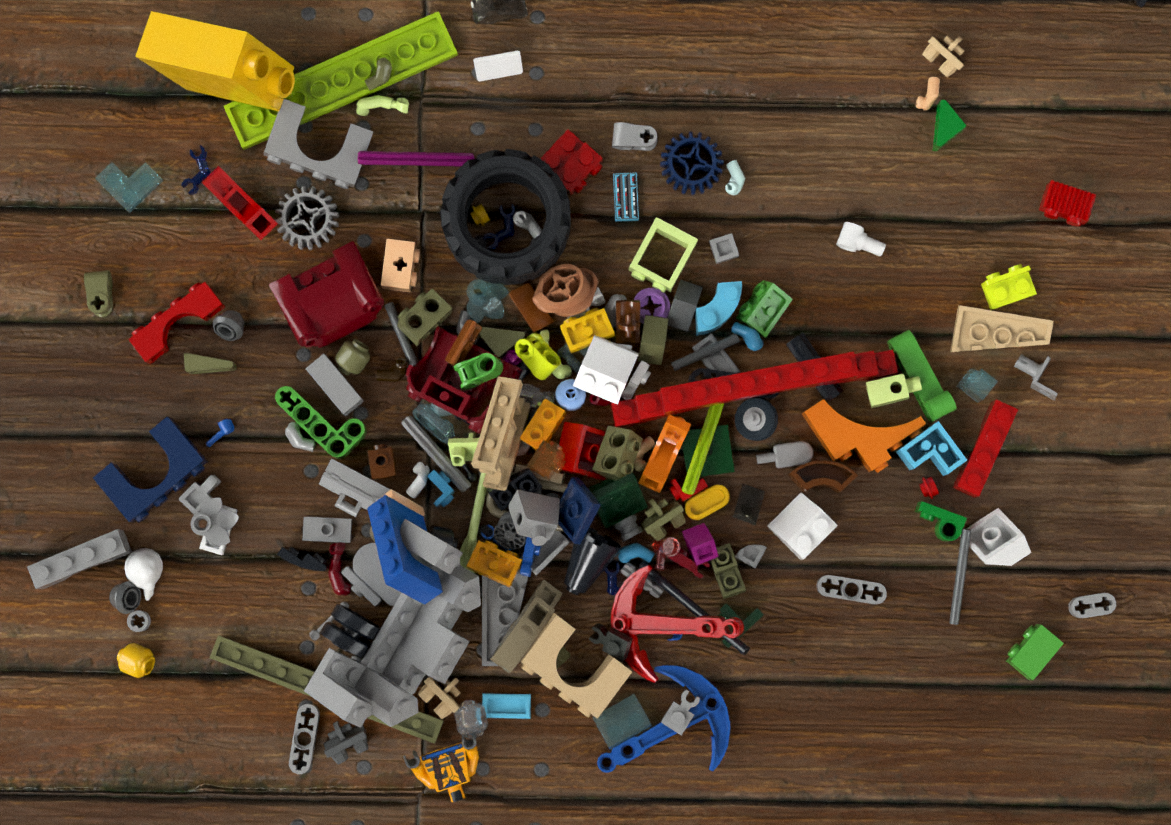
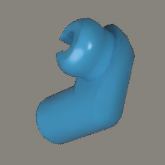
M738 322L733 324L732 333L741 336L749 349L757 351L763 347V340L755 329Z

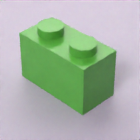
M1041 624L1029 626L1023 633V637H1025L1019 645L1016 643L1007 653L1009 658L1006 662L1028 680H1034L1064 644Z

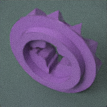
M646 288L635 296L634 300H640V322L644 324L645 315H651L649 310L641 309L648 305L649 297L654 305H661L654 309L653 316L667 318L670 311V302L666 294L661 292V290Z

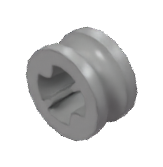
M133 611L127 618V625L134 632L145 631L151 624V618L145 611ZM136 615L144 617L145 622H142L144 624L142 627L134 625L133 620H136L134 618Z

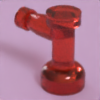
M667 537L653 542L652 548L657 553L655 570L664 571L666 556L673 557L679 553L680 543L677 539Z

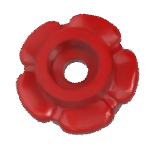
M923 477V483L919 484L924 497L929 496L930 499H933V496L939 494L932 477L927 479Z

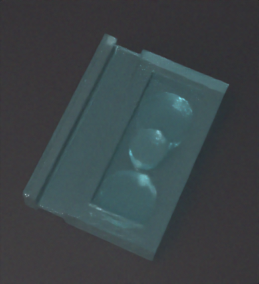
M635 694L603 711L598 719L595 716L592 717L609 749L652 726Z

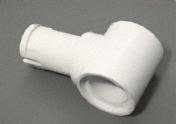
M844 222L836 243L838 247L847 251L856 252V250H864L879 257L883 254L886 246L885 243L868 237L867 233H864V228L850 222Z

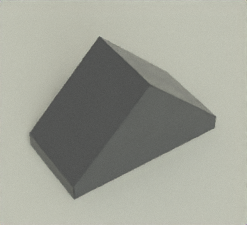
M680 280L668 315V326L688 332L703 287Z

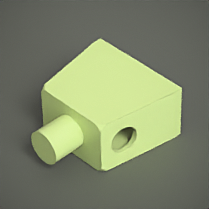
M904 374L866 382L871 409L909 399V393L922 390L919 376L905 379ZM899 385L901 392L893 393L890 387Z

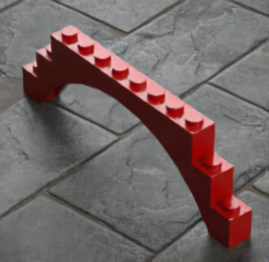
M873 350L854 354L853 351L660 388L658 392L636 395L635 399L619 401L618 404L611 403L614 426L623 428L667 417L669 414L675 415L762 395L836 383L891 377L896 375L898 370L893 350L874 353Z

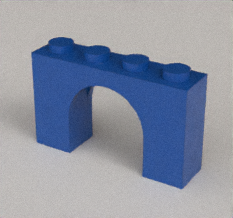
M387 495L382 496L370 505L367 510L385 584L425 605L443 592L439 574L417 561L410 554L400 534V528L405 519L427 531L424 517Z

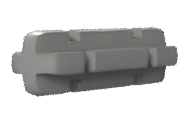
M628 562L621 569V573L626 577L637 571L635 566ZM647 576L643 589L650 591V594L655 598H659L664 589Z

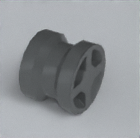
M635 514L614 525L615 529L621 533L620 538L622 542L643 532L642 527L636 523L637 518Z

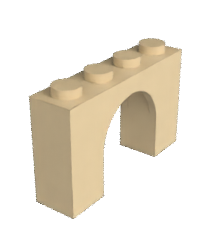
M553 612L534 643L520 660L523 663L520 667L531 676L535 672L542 677L540 682L550 690L554 686L561 691L559 696L569 704L573 700L580 705L578 710L589 718L592 714L598 719L632 671L608 654L588 680L580 683H570L561 679L556 668L557 655L575 631V628Z

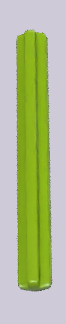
M724 403L709 407L682 487V492L693 495L696 490Z

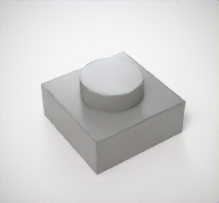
M732 233L709 240L716 264L739 257Z

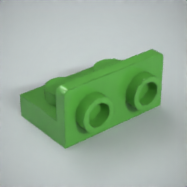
M763 280L755 286L748 302L741 306L737 319L740 322L746 323L755 329L759 335L766 338L793 299L774 283Z

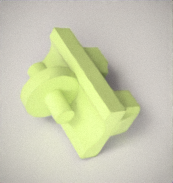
M470 432L468 438H449L448 447L453 466H463L465 461L473 460L479 438H476L475 432Z

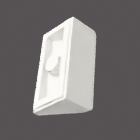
M518 50L473 59L478 81L523 73L521 55Z

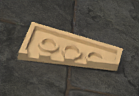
M958 305L950 352L1050 344L1054 321Z

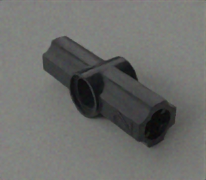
M804 333L796 336L786 344L797 362L822 358ZM839 383L815 386L826 402H829L844 391Z

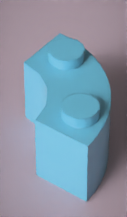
M742 281L718 283L713 300L706 306L696 308V336L715 331L732 316L740 300Z

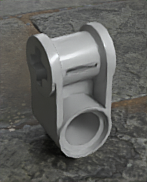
M624 122L614 123L612 148L651 151L656 147L658 142L657 132L653 127ZM645 134H650L651 139H649L648 143H644L643 138H645Z

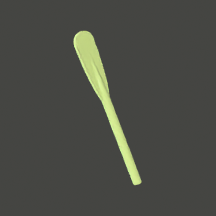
M486 473L480 474L468 534L460 549L463 553L460 557V565L466 568L477 544V533L487 488L483 485Z

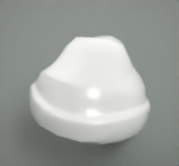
M142 548L133 551L127 557L124 569L127 579L138 588L143 589L145 599L149 601L154 594L155 584L163 571V562L160 555L154 550Z

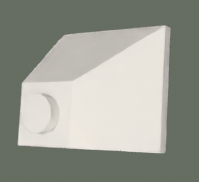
M999 508L966 528L971 529L969 547L985 564L1012 566L1031 553L1025 535Z

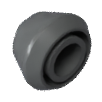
M227 310L214 318L213 328L215 333L224 340H238L243 335L244 320L237 311Z
M131 581L117 584L110 592V603L120 613L130 614L140 604V589Z

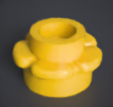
M482 204L476 207L473 205L474 211L470 214L476 225L481 223L482 226H485V223L490 221L488 214Z

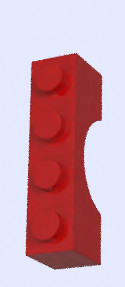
M199 282L189 289V294L183 298H176L170 303L171 307L164 313L162 311L156 313L151 318L152 322L145 327L140 326L132 332V337L128 340L146 363L152 364L169 351L167 337L170 328L176 321L188 316H195L208 321L226 308L206 282L202 284Z
M997 399L990 403L982 420L976 443L967 461L962 465L952 488L973 498L980 496L1018 409Z

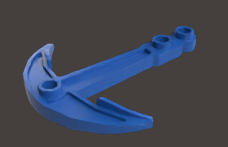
M674 665L654 667V672L672 678L683 687L686 685L695 698L697 696L700 698L699 703L689 709L694 716L686 728L704 719L708 720L713 733L710 736L712 754L709 770L714 771L726 753L731 727L727 706L723 697L707 679L687 668ZM714 698L716 705L709 707L707 705L708 699ZM660 722L639 736H632L612 748L611 753H602L597 760L598 768L605 773L612 772L616 765L626 764L642 755L646 749L677 734V732ZM625 746L632 747L633 751L631 754L626 755L623 752ZM610 758L612 763L606 767L602 764V760Z

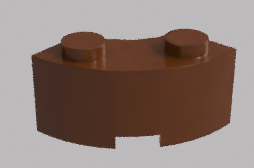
M834 461L808 462L788 474L791 480L803 492L812 487L823 486L832 489L836 493L841 492L858 476L849 467Z

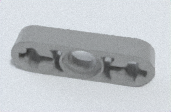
M824 575L818 579L816 584L817 591L825 597L868 604H880L887 596L885 587L875 582ZM827 579H830V583L833 585H839L838 580L843 581L840 586L841 595H837L838 590L830 589L829 593H826L825 588L821 584L825 583ZM848 583H854L858 587V593L854 597H850L845 593V586ZM862 584H866L865 590H874V587H878L877 590L881 592V597H877L876 601H874L872 595L864 594V599H860L863 593Z
M311 703L302 705L297 711L289 758V767L296 774H303L312 766L320 711L316 705ZM308 708H311V713L315 714V717L310 718L308 725H313V730L307 727L299 728L300 723L305 725L306 717L302 716V712L307 711ZM301 732H308L310 734L311 742L309 745L303 746L298 742V735ZM296 748L310 750L309 754L305 752L303 755V761L307 762V765L303 766L301 770L298 769L297 764H294V760H298L300 757V752H295Z

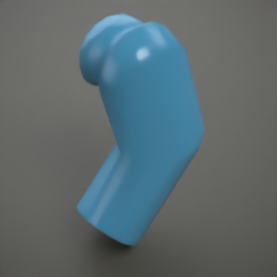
M633 543L623 546L620 549L618 558L622 563H629L630 559L640 557L650 563L655 552L639 543Z

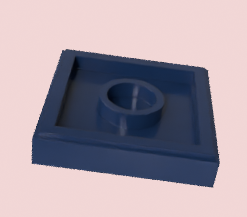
M578 477L571 478L560 499L558 524L573 544H581L601 506Z

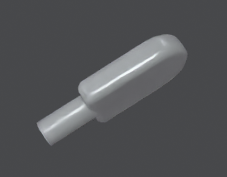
M805 441L777 444L773 446L772 453L756 455L757 464L775 462L777 468L799 466L812 460L813 449Z

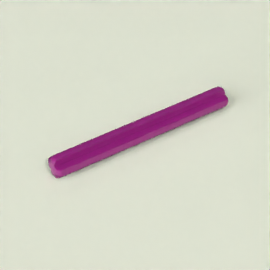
M359 151L357 155V161L360 165L462 166L468 160L475 159L473 153Z

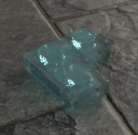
M111 162L95 178L129 213L164 181L146 162L129 178Z

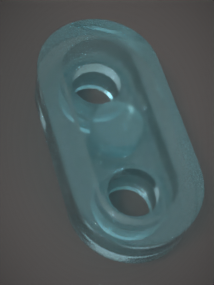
M420 403L412 411L415 419L441 442L448 443L449 438L455 436L453 425L439 417L431 405Z

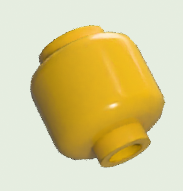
M136 643L128 644L117 655L120 671L135 678H142L150 674L155 665L152 651Z

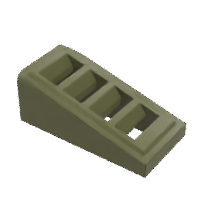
M184 353L185 371L190 375L235 371L237 369L236 364L229 360Z

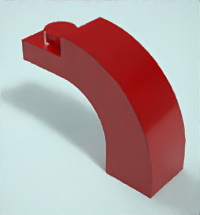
M218 166L201 182L260 240L278 224L221 167Z

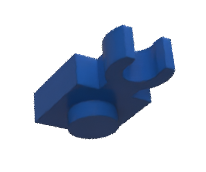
M530 537L526 539L523 562L520 569V574L531 577L535 555L539 556L541 552V546L534 545Z

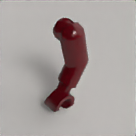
M343 542L333 543L329 547V552L333 555V558L330 559L328 576L335 594L348 596L351 593V585L346 582L344 583L341 574V555L345 549V543Z

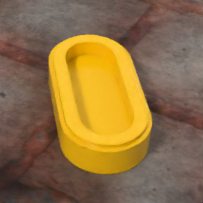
M713 485L691 497L685 504L686 515L692 520H701L723 508L730 499L728 489L723 485Z

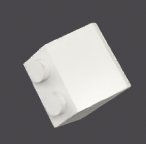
M594 335L573 386L618 404L639 353Z
M802 493L767 525L800 560H804L838 526L820 507Z

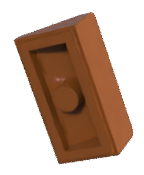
M529 283L508 293L533 333H538L554 323L549 313L541 311L534 304L533 296L535 291Z
M468 319L447 354L445 361L453 366L464 361L481 332L482 326Z

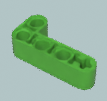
M910 330L887 341L889 349L894 351L895 360L905 379L919 376L922 390L913 392L929 422H933L957 409L951 394L947 390L943 391Z
M281 387L275 394L277 404L335 458L342 459L348 456L367 434L365 424L358 419H349L337 431L291 387ZM285 393L291 394L290 398L297 403L295 407L287 401L283 402L285 400L283 397ZM308 408L310 410V417L304 421L300 420V410ZM353 424H359L361 426V433L355 437L351 436L349 433L350 427ZM319 425H326L327 433L323 437H317L316 428ZM342 441L345 446L343 452L339 454L334 453L332 449L334 443Z

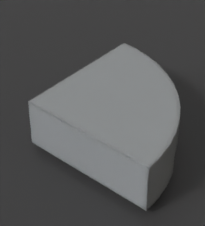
M748 545L740 549L736 553L735 558L756 568L767 547L763 545Z

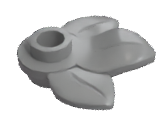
M212 498L203 504L201 512L196 513L192 517L191 529L197 535L205 536L211 544L226 545L230 543L227 530L237 523L239 516L231 510L222 509L221 498ZM202 519L207 521L205 528L199 526V522Z

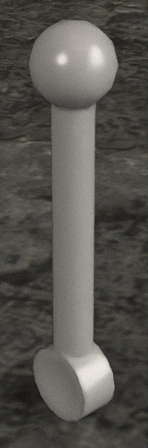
M347 602L340 603L341 605L349 608V604ZM332 615L317 630L310 632L309 636L312 640H317L320 637L319 633L326 622L334 620Z

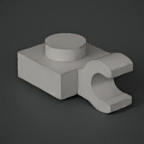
M210 475L202 485L194 482L181 495L179 500L195 515L201 512L202 506L207 500L213 498L209 493L221 483V480L215 475Z

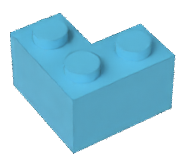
M939 421L932 424L896 451L909 470L915 469L930 458L943 476L967 461Z

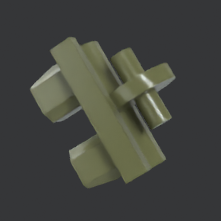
M652 498L649 500L652 507L645 511L648 518L640 522V525L648 535L651 534L659 541L667 535L662 525L670 521L674 528H678L686 523L682 513L684 509L675 499L670 503H667L665 499L656 503Z

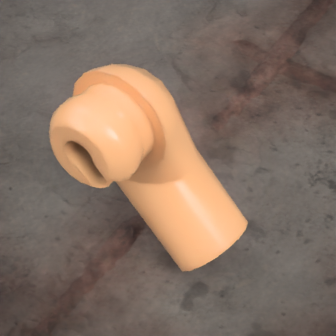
M930 77L928 79L926 97H917L916 108L923 109V111L931 108L939 95V78Z

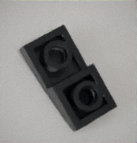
M526 468L511 475L506 491L491 488L487 489V491L502 511L508 507L517 489L535 493L542 488V485L530 468Z
M292 546L289 549L282 547L277 553L284 560L305 569L326 572L329 570V567L325 565L327 560L318 553L314 555L307 553L303 560L300 558L302 554Z

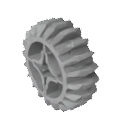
M302 186V193L299 194L297 189L294 188L293 197L286 193L285 198L288 201L286 203L279 201V205L283 207V210L276 209L275 211L277 215L282 216L275 219L281 225L277 228V231L284 233L282 236L284 241L290 239L289 244L292 247L298 242L300 250H303L305 243H307L309 250L313 249V243H316L318 248L322 247L320 240L324 239L328 243L330 240L326 235L328 233L333 236L336 234L331 227L339 226L337 221L332 220L339 217L338 212H332L337 208V205L335 203L329 204L332 201V197L329 195L324 198V190H320L316 195L315 187L312 186L308 193L307 188ZM304 201H315L323 207L320 209L317 207L310 209L306 207ZM297 205L298 214L289 222V215ZM303 209L309 216H313L312 218L310 217L312 227L305 220H302L305 219L303 217L305 215ZM326 214L325 223L317 232L316 223L323 218L322 215ZM304 227L308 229L311 235H298L291 229Z

